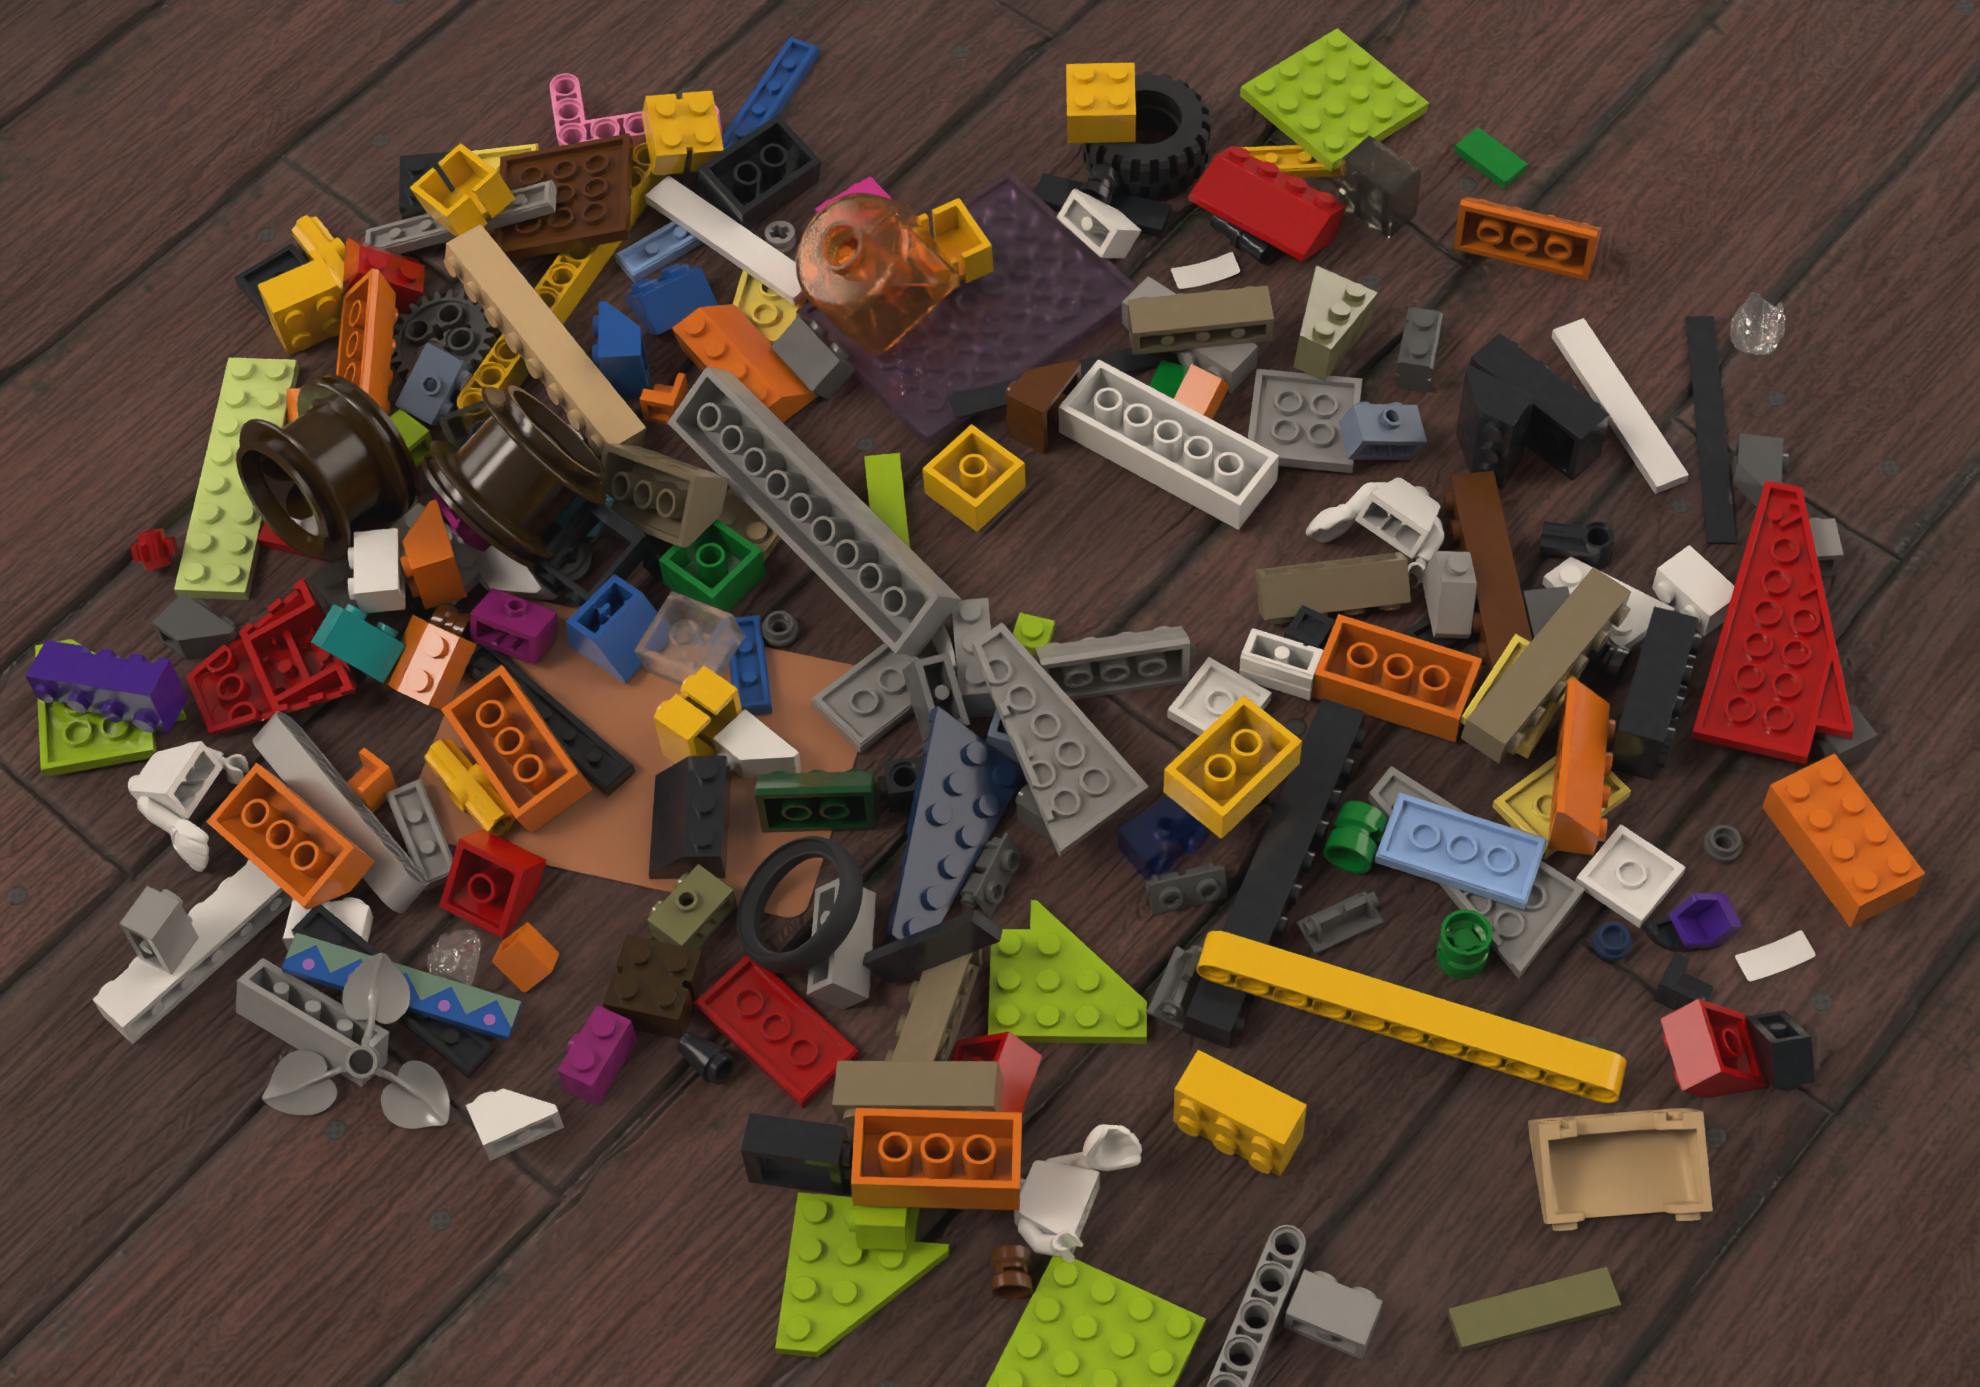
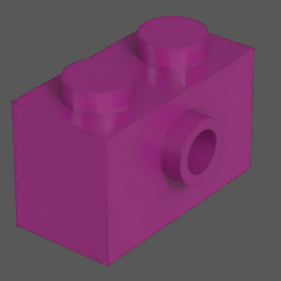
M492 588L470 613L471 641L536 665L557 640V612Z
M598 1005L595 1007L581 1032H576L570 1039L567 1055L557 1070L564 1091L599 1106L637 1042L631 1020Z

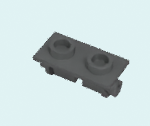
M1004 833L1002 839L994 837L991 841L986 842L975 865L977 870L984 871V874L972 872L960 893L962 905L970 909L980 905L989 918L992 917L998 903L1003 899L1004 891L1013 873L1018 869L1023 856L1008 833Z
M1212 862L1207 863L1205 866L1185 870V875L1179 876L1178 872L1160 876L1152 875L1151 880L1145 881L1147 895L1150 896L1153 915L1228 899L1224 866L1221 867L1220 864L1213 866Z
M1363 891L1297 921L1296 924L1316 955L1383 924L1384 921L1375 908L1379 906L1375 893L1370 892L1367 894Z
M1192 945L1188 950H1183L1178 946L1175 947L1146 1012L1180 1031L1184 1027L1185 1015L1202 978L1196 970L1202 952L1200 946Z

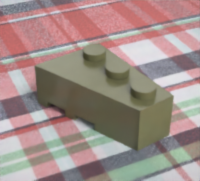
M1316 265L1293 367L1325 381L1371 325L1378 292Z

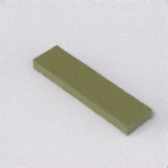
M1603 1267L1449 1308L1447 1315L1460 1352L1618 1311L1620 1310L1621 1302L1608 1268Z

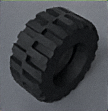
M1143 72L1142 75H1136V129H1157L1169 134L1171 137L1155 144H1137L1133 142L1082 143L1083 160L1086 163V169L1090 173L1096 164H1105L1114 168L1122 177V185L1118 192L1149 198L1154 201L1159 200L1160 196L1167 195L1169 198L1178 194L1180 188L1185 190L1194 184V179H1198L1202 175L1205 165L1208 163L1211 118L1209 117L1207 104L1201 100L1202 96L1194 88L1189 90V85L1179 78L1175 81L1172 80L1171 75L1161 73L1160 76L1152 75V72Z

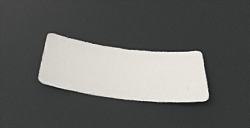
M1229 252L1202 263L1172 268L1171 272L1177 287L1185 289L1223 280L1238 274L1240 269L1233 252Z
M942 624L932 637V641L938 654L949 652L956 675L953 646L944 624Z
M1798 931L1768 945L1738 954L1735 958L1747 980L1754 981L1801 964L1815 957L1816 954L1803 931Z

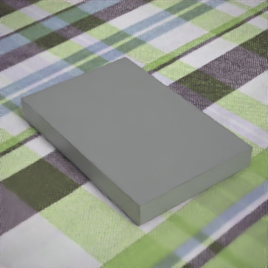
M884 643L811 699V706L861 754L914 712L902 670L913 661L919 660L916 655L895 654Z

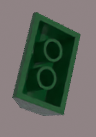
M850 769L846 772L812 770L808 773L774 771L770 774H759L755 787V799L762 832L876 829V785L874 771Z

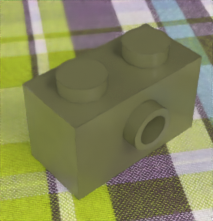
M698 864L691 872H686L679 878L675 885V890L665 900H660L653 906L647 921L652 936L660 942L698 950L738 905L733 889Z

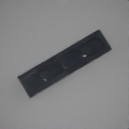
M1043 173L1032 197V206L1060 212L1072 190H1080L1083 183ZM1118 191L1112 195L1113 200L1109 206L1122 212L1142 230L1140 233L1162 237L1172 212V205Z
M972 910L865 953L863 965L891 984L998 943L1001 940L1003 930L977 910Z

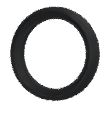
M808 836L792 840L780 846L766 857L747 882L738 905L736 920L738 938L749 958L768 971L780 974H794L815 967L833 954L851 931L861 907L863 882L861 871L854 857L837 842L818 836ZM825 858L831 860L838 871L840 885L833 908L825 922L807 942L795 950L789 952H773L768 950L761 938L760 923L766 903L776 886L793 868L807 859Z

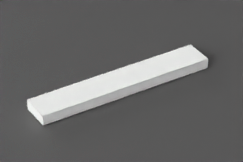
M669 175L645 195L646 203L794 306L818 285L817 277Z
M1583 318L1553 329L1552 339L1593 401L1599 403L1610 414L1609 425L1654 493L1657 494L1687 482L1689 474L1586 320Z

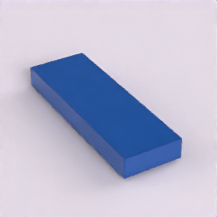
M760 615L724 619L731 684L738 688L742 711L746 709L752 715L772 713V702Z

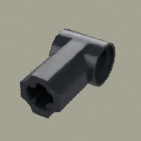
M1545 521L1539 553L1568 558L1573 557L1580 559L1581 562L1591 567L1601 569L1610 564L1612 560L1615 539L1614 530L1610 525L1601 521L1588 523L1585 527Z

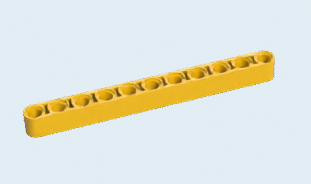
M647 142L638 145L633 150L630 229L648 205L645 195L666 178V175L653 176ZM622 241L559 253L534 290L562 325ZM503 333L457 398V407L462 424L470 433H475L491 416L482 399V389L484 387H494L504 392L509 385L520 387L529 374L525 360L519 353L515 354L511 351Z
M1210 931L1206 935L1196 970L1201 977L1211 982L1601 1103H1614L1619 1100L1627 1061L1624 1057L1612 1051L1228 932Z

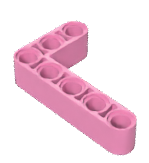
M563 73L551 80L550 93L559 146L630 133L633 140V150L638 145L647 142L642 120L643 111L586 120L578 78L572 74ZM715 105L720 133L722 137L720 113L718 107Z

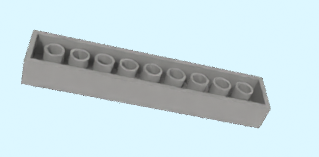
M706 367L667 423L718 475L729 478L728 485L895 654L919 656L961 598L731 371Z

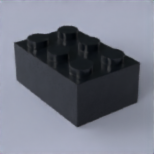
M778 114L700 166L698 189L718 210L749 230L817 184L820 177L821 160Z

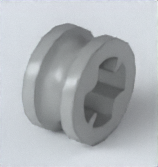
M776 221L766 227V243L782 254L790 252L795 247V229L789 222Z

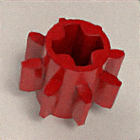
M164 528L138 533V542L130 546L134 563L144 562L145 570L171 565V556L179 552L175 535L167 537Z

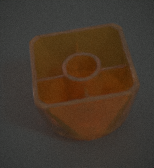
M870 193L845 195L826 205L806 227L796 254V276L804 294L828 320L869 355H882L953 291L958 282V271L911 207L905 203Z

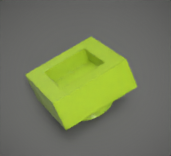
M1019 613L1013 635L1032 656H1035V647H1042L1051 643L1055 631V621Z

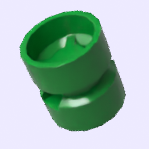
M1360 801L1343 803L1334 823L1337 828L1332 830L1324 847V857L1332 865L1343 871L1356 874L1368 872L1377 854V845L1382 840L1388 824V818L1383 812L1370 804Z
M1467 909L1454 911L1445 918L1441 925L1436 954L1438 965L1445 974L1454 979L1466 980L1474 978L1483 971L1487 963L1492 940V928L1489 921L1482 914Z

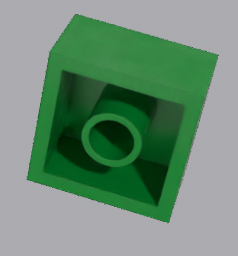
M718 519L688 548L673 545L659 559L664 584L716 622L766 575L762 550Z

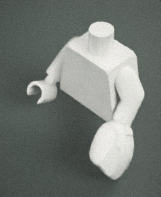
M1398 477L1388 483L1368 482L1364 484L1346 504L1329 507L1321 511L1306 529L1307 536L1321 543H1326L1344 534L1357 521L1411 559L1413 557L1416 558L1415 562L1408 565V573L1414 574L1418 580L1413 589H1417L1421 585V574L1426 564H1428L1434 552L1439 550L1444 540L1441 520L1436 517L1441 507L1439 503L1429 497V493L1425 488L1421 486L1414 487Z
M202 741L189 742L182 746L156 752L152 755L141 773L132 776L128 782L129 792L138 801L137 808L151 823L170 834L175 850L191 868L198 872H203L209 861V847L207 845L209 836L186 819H189L222 769L226 770L227 779L233 784H239L244 778V773L249 772L248 761L245 756L234 754L225 758L223 757L224 753L206 747Z
M1101 1124L1095 1127L1086 1138L1083 1152L1048 1158L1046 1161L1036 1160L1033 1162L1027 1179H1020V1210H1014V1220L1018 1226V1232L1035 1253L1052 1256L1061 1255L1067 1263L1074 1261L1073 1253L1076 1246L1083 1247V1243L1079 1238L1100 1188V1172L1095 1170L1111 1171L1139 1165L1142 1148L1135 1134L1130 1133V1130L1122 1125Z

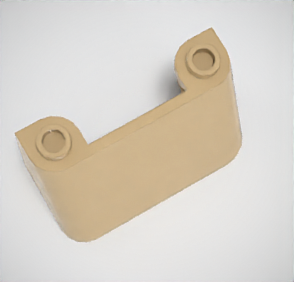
M1671 1108L1528 1120L1529 1138L1543 1220L1546 1224H1552L1554 1231L1578 1229L1577 1222L1584 1221L1585 1218L1666 1212L1675 1214L1676 1221H1693L1701 1219L1700 1212L1713 1211L1703 1111L1691 1108Z

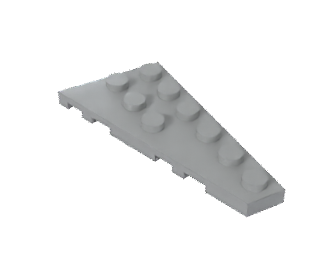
M1000 623L973 642L972 651L1058 856L1061 857L1145 795L1149 786L1003 623Z
M1392 766L1369 792L1368 800L1374 807L1385 814L1388 821L1399 792L1463 812ZM1543 861L1540 863L1525 910L1438 883L1460 910H1474L1482 914L1489 921L1492 928L1490 946L1518 979L1580 901L1585 891L1584 887Z

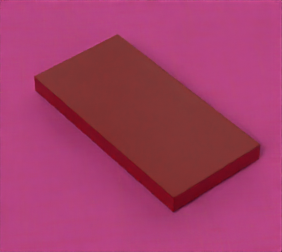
M748 955L693 1002L695 1010L802 1109L835 1079L837 1061H855L860 1056L859 1050L779 977L773 972L757 965Z

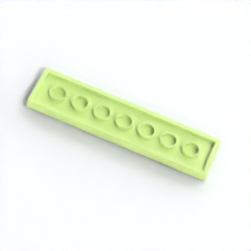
M228 358L174 591L177 597L184 593L190 598L249 600L260 550L257 538L265 521L250 501L239 477L236 454L240 447V431L242 426L251 419L266 420L280 428L287 425V389L296 387L300 369L297 360Z

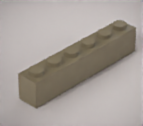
M1593 567L1466 719L1461 739L1497 763H1500L1508 752L1514 755L1526 738L1524 733L1529 726L1533 729L1537 728L1547 713L1545 707L1550 701L1557 703L1563 696L1567 688L1566 681L1570 676L1573 675L1577 678L1585 669L1589 658H1587L1592 650L1596 652L1601 650L1609 638L1610 633L1607 631L1611 626L1619 627L1630 611V608L1626 605L1631 591Z

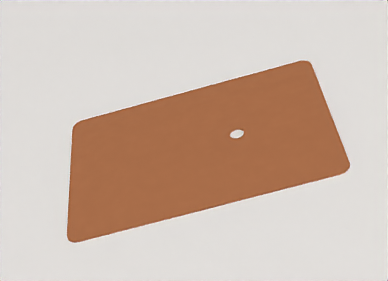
M521 598L557 612V640L536 665L504 653L502 654L634 765L635 773L609 796L584 776L593 790L537 831L530 834L516 819L511 825L510 830L500 837L546 859L545 866L672 893L679 879H649L655 775L675 764L662 754L653 716L663 701L670 700L676 693L678 695L681 694L680 688L683 681L689 675H695L703 665L731 684L726 639L670 628L673 636L625 685L569 647L566 621L578 609ZM764 647L772 713L753 716L799 752L802 768L800 773H808L812 770L846 772L853 769L858 751L811 706V699L855 665ZM466 673L463 674L451 701L476 684ZM444 715L433 743L440 739H451L473 765L476 764L477 761ZM700 733L696 736L700 740L705 742L707 745L715 749L714 743L709 741ZM425 762L419 779L421 778L447 844L457 847L459 838L482 828L468 811L462 812L447 793L445 784ZM732 770L730 772L731 791L726 878L718 879L733 889L737 905H739L742 893L750 877L763 860L773 851L798 838L818 836L830 839L832 831L762 832L755 799V787L758 778L743 779ZM824 858L807 859L793 868L776 886L766 903L763 913L783 918H795L802 915L809 906Z

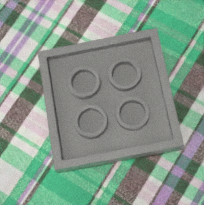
M1256 369L1248 439L1279 455L1278 466L1352 473L1354 460H1348L1339 421L1353 404L1360 402L1362 379L1328 376L1323 381L1307 373Z

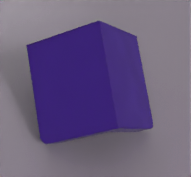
M1694 893L1669 914L1684 946L1687 948H1718L1743 927L1726 893Z

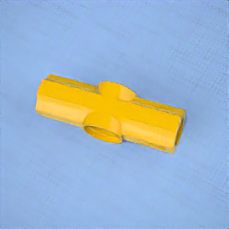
M303 216L297 220L295 227L292 229L293 236L307 253L310 262L322 257L336 281L343 299L342 290L346 246L340 238L336 237L334 239L317 216Z
M440 739L433 743L424 756L425 761L435 775L445 784V789L456 806L462 812L468 811L482 829L499 837L508 832L516 818L504 800L495 791V787L477 763L473 765L451 739Z

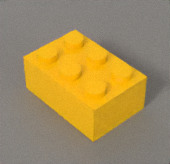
M1242 695L1164 769L1163 792L1222 839L1300 764L1302 740L1245 695Z
M1197 1050L1174 1089L1173 1122L1177 1123L1179 1129L1190 1136L1197 1137L1200 1135L1210 1140L1219 1151L1228 1155H1234L1235 1153L1243 1157L1256 1170L1265 1174L1272 1172L1281 1177L1303 1138L1307 1105Z

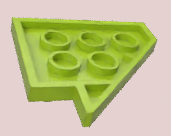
M73 639L57 641L62 643L81 645ZM43 644L35 645L36 657L39 651L41 650ZM38 699L41 771L45 777L148 759L157 752L155 730L152 733L145 732L128 722H111L101 714L90 711L81 713L73 710L67 704L56 701L47 703ZM183 709L175 722L186 720V714Z
M1031 900L1030 929H1002L1000 942L992 944L990 952L988 1035L1010 1032L1024 1043L1147 1044V1001L1037 900Z
M798 1192L775 1346L777 1354L819 1357L949 1257V1244L916 1242L920 1207L910 1208L907 1250L857 1248L856 1232H849L848 1226L850 1206L857 1207L853 1206L852 1197Z

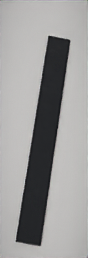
M1686 316L1707 544L1736 545L1737 539L1714 316Z
M1128 347L1078 362L1081 363L1082 380L1098 359L1127 374L1159 365L1161 360L1169 362L1178 360V357L1171 351L1133 355L1132 348ZM1020 377L947 396L957 420L1006 407V390L1013 380L1017 381Z

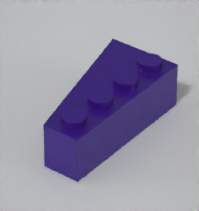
M49 640L45 641L25 676L33 689L34 695L44 702L53 703L56 701L67 704L73 710L81 713L90 711L101 714L111 722H128L149 733L155 730L169 734L188 699L170 659L159 657L156 663L145 662L146 657L144 655L131 653L128 659H123L117 656L113 650L100 649L98 654H92L88 648L82 645Z

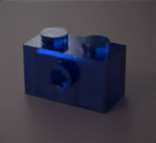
M1167 796L1118 828V848L1146 880L1155 873L1162 874L1167 871L1174 861L1186 852L1191 854L1201 848L1206 840L1207 827Z

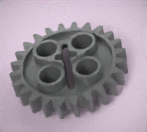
M449 289L443 298L438 291H435L432 301L423 296L420 307L411 303L409 306L412 313L410 315L401 313L399 316L404 323L396 324L393 327L397 335L393 336V339L396 341V347L392 355L391 364L403 381L408 380L426 343L436 345L470 363L472 367L469 372L472 374V377L475 370L492 349L491 347L497 342L498 339L495 335L500 333L498 327L494 328L490 325L480 304L472 302L464 290L456 297L452 289Z

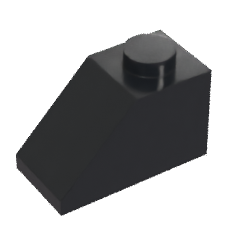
M1785 1010L1746 1016L1764 1077L1775 1089L1778 1088L1785 1091L1796 1090L1801 1087V1084L1815 1082L1811 1036Z

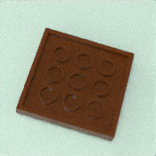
M630 133L500 157L499 174L510 191L552 180L557 187L556 213L495 228L494 241L510 261L630 239L633 140Z

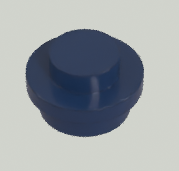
M1608 922L1598 927L1592 939L1595 952L1600 957L1611 961L1625 958L1630 953L1633 943L1632 936L1627 928L1617 922Z

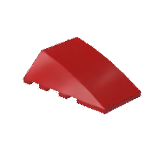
M304 578L293 585L295 590L284 600L281 601L278 598L268 606L269 612L254 625L249 622L239 631L240 637L228 647L223 644L186 675L204 722L212 736L269 719L277 711L286 714L356 692L357 678L351 665L311 643L327 615Z

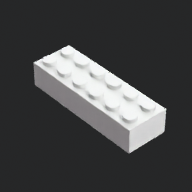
M1099 359L1058 407L1059 433L1238 530L1277 481L1279 455Z

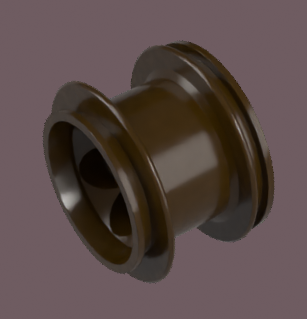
M325 375L317 381L307 382L301 387L297 400L298 418L284 427L280 428L262 419L247 421L240 431V447L236 454V464L242 485L253 506L270 529L284 543L303 555L310 557L318 556L326 560L338 561L347 556L348 548L351 546L350 524L365 514L386 522L398 521L405 515L408 509L416 504L419 498L420 484L412 455L400 432L385 411L370 395L350 380L338 375Z
M509 385L504 392L494 387H484L481 391L482 399L491 416L461 448L445 441H433L431 443V453H427L421 459V466L427 479L438 494L476 533L512 560L526 567L536 569L539 567V564L534 561L537 556L543 558L554 557V553L549 552L545 548L552 540L547 528L578 496L597 505H602L606 502V492L600 482L607 477V474L600 460L576 432L534 396L513 385Z

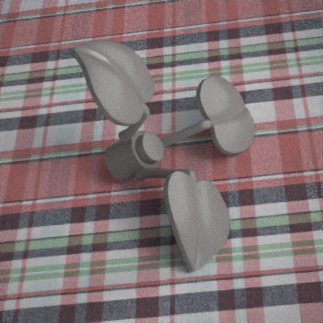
M378 953L362 962L351 974L344 987L342 1001L347 1016L353 1020L368 1019L361 1045L352 1048L347 1053L345 1065L327 1071L326 1060L319 1053L306 1049L291 1052L278 1063L272 1074L271 1080L262 1096L266 1104L276 1110L293 1115L318 1114L330 1107L337 1098V1087L330 1078L346 1072L356 1078H366L374 1073L392 1082L382 1092L381 1106L383 1113L393 1124L403 1128L417 1129L429 1126H443L448 1122L450 1113L448 1091L440 1074L433 1067L421 1061H408L403 1064L398 1075L395 1076L393 1073L379 1067L380 1055L370 1045L375 1020L383 1024L397 1021L407 1011L411 999L410 988L406 978L393 964L387 954Z

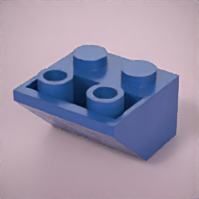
M679 263L668 266L660 271L662 277L653 280L649 278L642 279L630 286L631 292L623 295L646 331L652 335H659L671 329L699 307L718 306L701 267H690L688 264L680 266Z
M599 302V316H593L594 337H598L597 344L592 345L593 363L599 365L597 368L623 399L640 398L643 389H649V365L641 327L608 302Z
M615 574L566 621L569 647L625 685L673 636L671 629L645 595Z

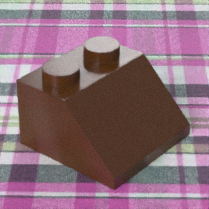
M1073 360L1027 369L1017 381L1013 380L1009 384L1005 393V399L1007 400L1006 420L1008 421V437L1042 454L1047 452L1060 435L1058 407L1081 381L1080 362Z

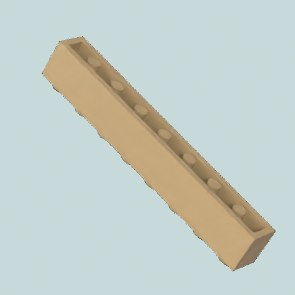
M480 224L447 242L444 265L449 274L454 278H459L464 285L469 299L474 303L478 302L490 325L494 328L498 327L504 334L506 343L511 351L515 354L519 353L525 360L526 367L531 376L535 379L539 378L546 386L547 394L552 402L556 405L560 404L567 412L570 424L575 430H581L587 437L588 444L593 453L598 457L602 456L604 443L643 446L646 433L644 424L484 227Z

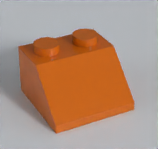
M437 499L429 501L403 539L407 555L400 557L413 598L420 596L425 610L467 597Z
M412 615L400 641L406 646L384 683L413 699L441 710L451 702L477 644Z

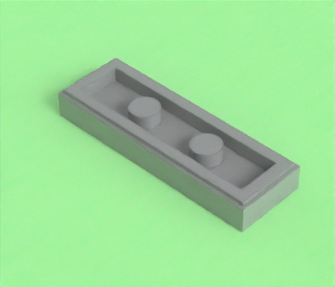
M421 778L386 792V797L410 857L428 880L429 884L424 891L426 892L445 884L453 856Z

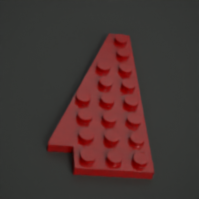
M1765 480L1692 731V739L1807 765L1815 732L1852 740L1854 726L1803 488Z

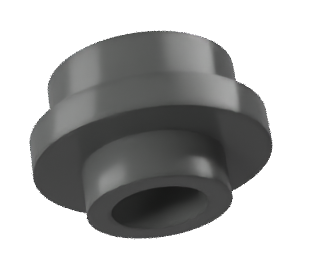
M785 611L770 613L762 624L763 638L773 646H785L792 643L798 635L796 619ZM777 629H785L783 632H775Z
M1719 825L1706 833L1703 847L1711 859L1717 862L1728 863L1740 856L1743 849V840L1739 832L1732 826ZM1717 843H1725L1729 848H1721Z

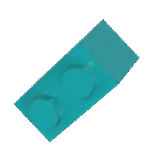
M349 603L345 609L333 604L311 643L384 683L406 646L395 639L399 632L380 621L376 627L364 621L368 614Z

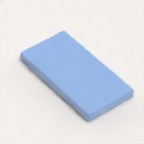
M1399 792L1379 845L1375 863L1525 910L1548 839Z

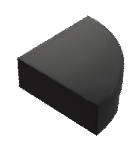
M1669 915L1644 921L1642 927L1644 932L1658 946L1673 952L1684 953L1694 951L1695 948L1684 946Z

